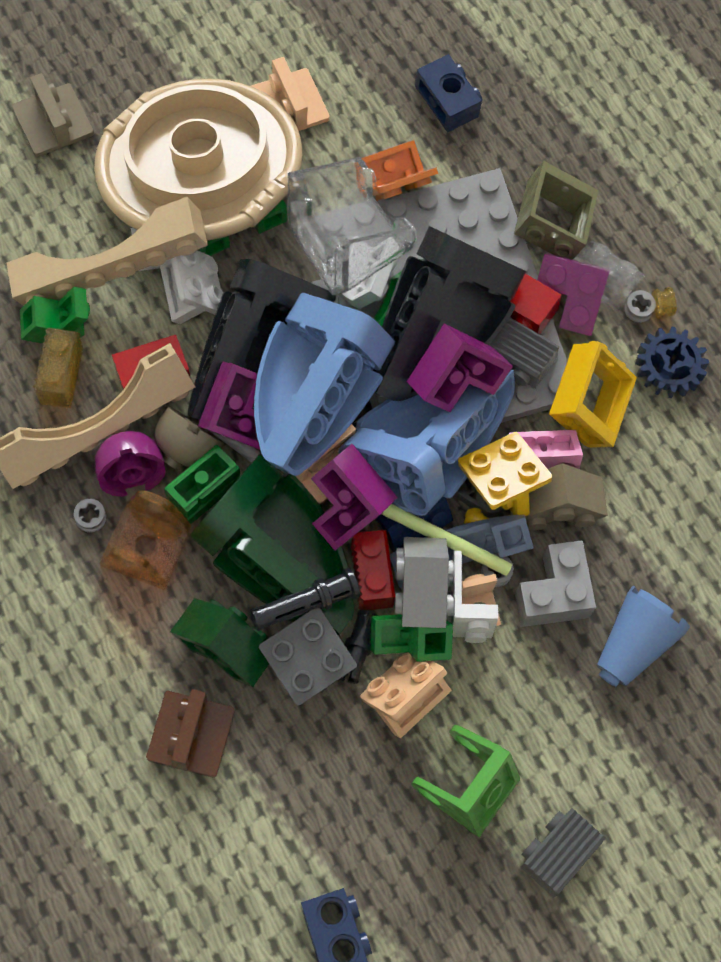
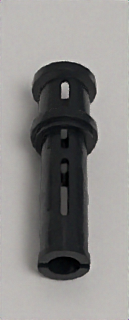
M350 568L342 570L340 575L324 581L321 578L316 579L311 587L263 606L252 608L249 610L252 623L258 632L273 624L283 622L317 608L328 610L332 608L333 603L349 597L353 600L359 598L360 589L354 573Z

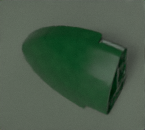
M261 453L189 535L212 556L221 551L214 559L213 565L265 604L311 587L316 579L321 578L324 581L340 575L343 569L348 568L342 547L340 546L337 550H334L312 524L325 513L320 504L296 476L288 474L285 477L284 473L271 465ZM351 597L333 603L332 608L328 610H321L337 635L341 634L353 617L354 602ZM305 612V613H303V614H301V615H298V616H296V617L290 618V620L296 621L297 619H299L300 617H302L303 615H305V614L308 613V612Z

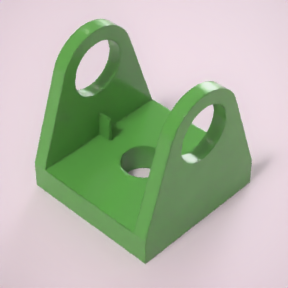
M453 725L449 731L450 735L485 762L482 769L460 799L419 777H415L411 785L419 794L474 835L480 837L520 781V776L509 751L459 725Z

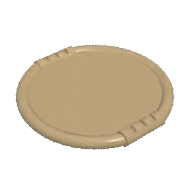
M191 79L168 84L150 92H144L104 128V133L96 150L94 172L96 184L104 202L120 220L130 227L138 230L157 207L188 197L201 211L206 239L213 240L233 235L249 227H255L296 187L303 156L302 142L297 126L290 114L286 112L281 104L266 93L252 86L231 80Z

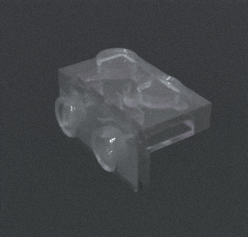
M593 240L574 259L579 262L610 269L601 304L615 313L621 310L629 295L640 285L645 277V274L640 272L633 263L620 259L611 253L607 246L596 243Z

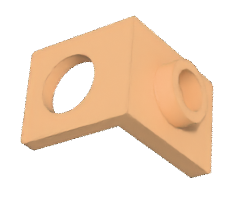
M477 574L465 578L462 581V604L482 602L486 605H496L493 590L497 583L496 574L488 576ZM499 613L496 626L501 625Z

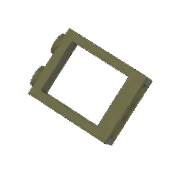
M543 161L527 181L514 234L553 255L573 260L587 245L599 190ZM539 196L573 214L569 232L535 214Z

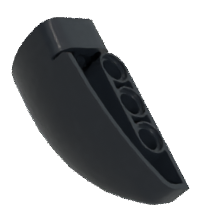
M429 226L416 253L423 258V261L413 256H409L406 259L386 312L382 328L392 337L395 344L381 369H373L374 372L379 373L383 377L382 382L374 393L393 401H404L419 395L407 383V380L444 323L490 345L515 309V304L510 301L514 299L526 271Z
M240 259L230 288L237 292L231 293L226 291L221 296L194 382L195 388L192 390L189 402L188 416L198 420L201 419L222 362L232 363L258 374L263 352L276 322L281 321L287 325L285 319L301 293L335 302L337 294L253 259Z

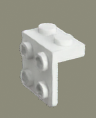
M454 551L448 568L447 593H450V595H447L446 619L453 624V637H465L466 642L482 643L486 641V638H492L498 621V605L462 604V552Z

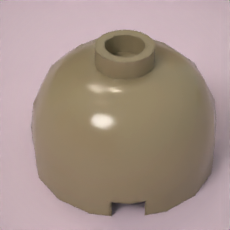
M170 406L167 407L165 412L163 411L155 426L154 437L158 448L164 453V462L177 470L182 465L189 468L216 444L220 448L224 444L216 435L207 429L199 427L191 418Z

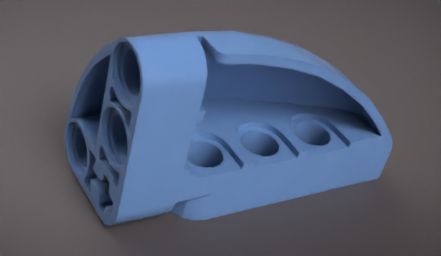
M510 370L494 395L469 384L451 412L424 401L419 395L404 401L387 399L357 421V431L339 448V454L350 444H353L398 497L392 503L393 505L415 515H426L442 497H453L466 480V475L458 466V459L491 442L514 395V370Z

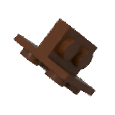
M191 689L190 696L166 691L146 755L147 760L215 778L218 774L235 713L234 708L208 701L206 692Z

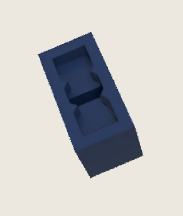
M342 888L301 902V909L318 962H340L335 959L332 953L333 946L339 941L349 942L354 949V956L348 962H368L366 956L372 954L366 933H358L354 919L360 917L354 895L347 897L345 889ZM328 904L338 906L342 911L341 921L333 925L325 923L321 918V910L324 906Z

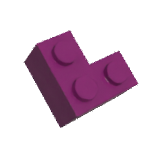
M549 253L544 254L537 280L558 293L568 295L559 328L588 336L592 335L610 269Z
M444 323L410 375L407 383L424 401L451 412L469 384L494 395L513 366L493 347Z
M222 362L198 426L260 450L254 410L252 409L257 373L232 363Z
M350 444L311 478L333 504L312 524L331 547L337 550L377 518L398 497L356 447Z

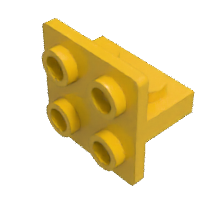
M513 432L458 459V466L492 510L502 506L505 510L510 509L513 515H529V493L552 481V474L518 432Z

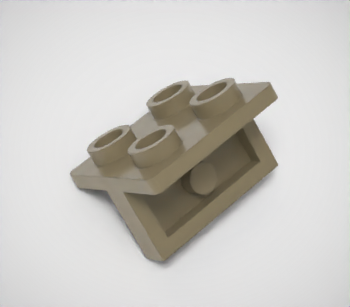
M40 73L30 77L35 96L12 104L17 120L36 157L94 135L93 128L70 83L55 88L53 83L47 84L43 74Z

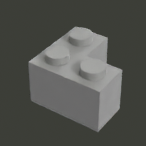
M404 537L403 548L396 549V580H403V593H396L395 614L402 615V627L446 628L449 568L446 538Z
M583 540L548 545L543 555L547 579L522 582L515 593L521 627L590 618L596 609Z

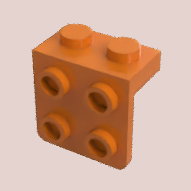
M414 140L353 161L365 197L375 196L376 201L401 194L402 186L407 191L432 183L430 176L438 174L437 167L424 170Z

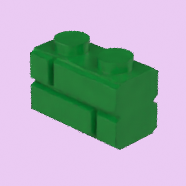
M216 444L164 488L166 500L182 519L191 525L229 490L240 477V468Z

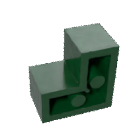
M194 598L170 631L190 651L211 659L232 679L248 686L254 687L269 665L259 649V645L269 639V637L263 631L257 632L255 627H250L246 623L248 617L242 611L233 606L226 609L213 599L206 602Z

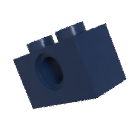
M449 54L417 69L415 87L447 133L479 117L482 96L475 86L472 87L468 82L462 66L458 63L456 64Z

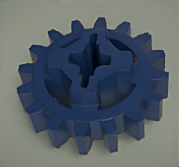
M673 326L668 334L662 328H658L655 336L649 333L644 343H641L637 350L639 355L636 357L635 365L641 366L637 376H646L647 380L644 386L647 388L652 384L655 385L656 395H659L662 390H666L668 398H672L676 391L684 397L689 389L695 391L700 384L699 381H703L707 374L705 369L709 364V360L702 358L707 349L706 347L697 348L696 344L699 338L688 339V330L686 329L680 335L676 333V328ZM674 354L676 355L674 359L675 363L672 365L671 369H669V360L672 358Z

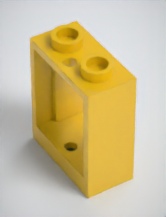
M598 341L573 344L549 415L566 430H576L579 441L586 447H614L637 377L626 367L624 362L617 359L608 350L605 344ZM594 372L603 381L594 411L591 412L583 404Z

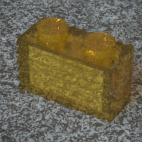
M48 328L45 330L47 335L44 336V347L41 348L42 354H40L41 360L38 361L40 366L37 367V378L34 379L36 384L33 385L40 404L71 408L84 349L80 339L81 336H79L80 333L75 331Z

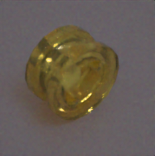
M666 287L663 292L659 289L653 290L651 295L656 301L655 316L662 318L665 313L668 316L675 315L677 302L673 289Z

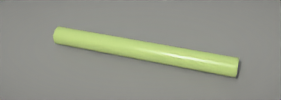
M393 504L381 513L428 538H446L448 548L454 551H461L462 555L505 576L511 570L512 563Z

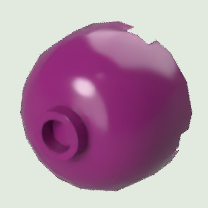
M125 431L112 435L101 444L95 456V474L100 488L112 496H127L128 494L125 489L144 484L145 491L151 490L165 476L164 458L160 449L152 438L141 432Z

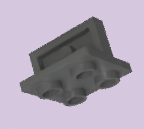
M320 608L309 611L259 645V649L298 706L319 692H323L332 686L334 682L357 667L355 660Z

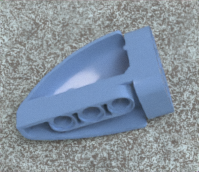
M306 293L300 294L285 319L287 325L281 321L276 322L262 355L254 396V419L261 453L275 468L294 476L300 475L316 462L340 438L359 415L383 380V377L379 373L374 372L373 369H381L395 344L392 337L369 315Z

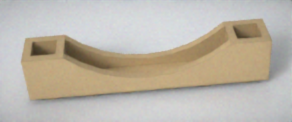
M188 197L157 207L149 219L132 236L100 254L85 258L61 259L34 252L7 262L12 298L22 306L33 296L57 300L62 298L74 286L85 289L98 288L107 281L119 277L132 276L136 271L149 266H160L166 260L174 257L191 255L197 249L208 246L201 211Z
M169 343L140 359L134 375L124 390L108 406L95 415L75 424L58 428L31 429L18 427L0 437V470L12 489L20 485L27 486L38 479L39 474L50 468L57 469L62 467L69 461L70 457L80 451L88 452L94 449L100 440L105 437L124 432L128 429L130 423L139 418L145 419L153 416L159 411V407L170 401L176 402L185 398L189 394V390L195 388L172 345Z

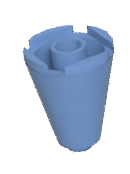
M632 586L627 592L597 663V666L602 670L599 676L615 688L619 683L627 686L686 635L690 625L683 618L677 623L671 618L674 612L673 609L642 589L638 592L636 587Z

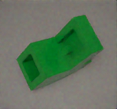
M74 286L60 300L33 296L20 309L21 340L36 343L75 341L85 335L84 322L88 320L90 314L86 289Z
M401 614L372 616L371 651L374 655L409 652L417 662L452 659L453 624L447 619L446 628L402 627Z

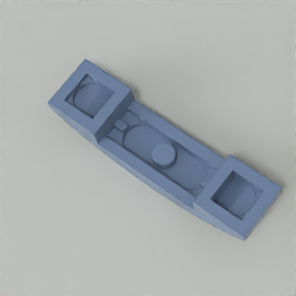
M524 515L489 518L445 530L492 554L499 553L500 558L534 548ZM448 548L449 561H452L454 550ZM395 551L394 553L390 554V560L396 575ZM462 555V564L469 561H473L472 559ZM397 580L399 588H402L403 580Z

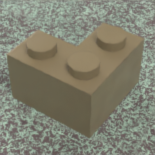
M563 463L548 468V471L552 474V481L529 493L530 514L525 516L528 529L531 531L542 530L547 527V523L553 521H568L574 523L575 527L594 525L595 520L608 516L603 478Z

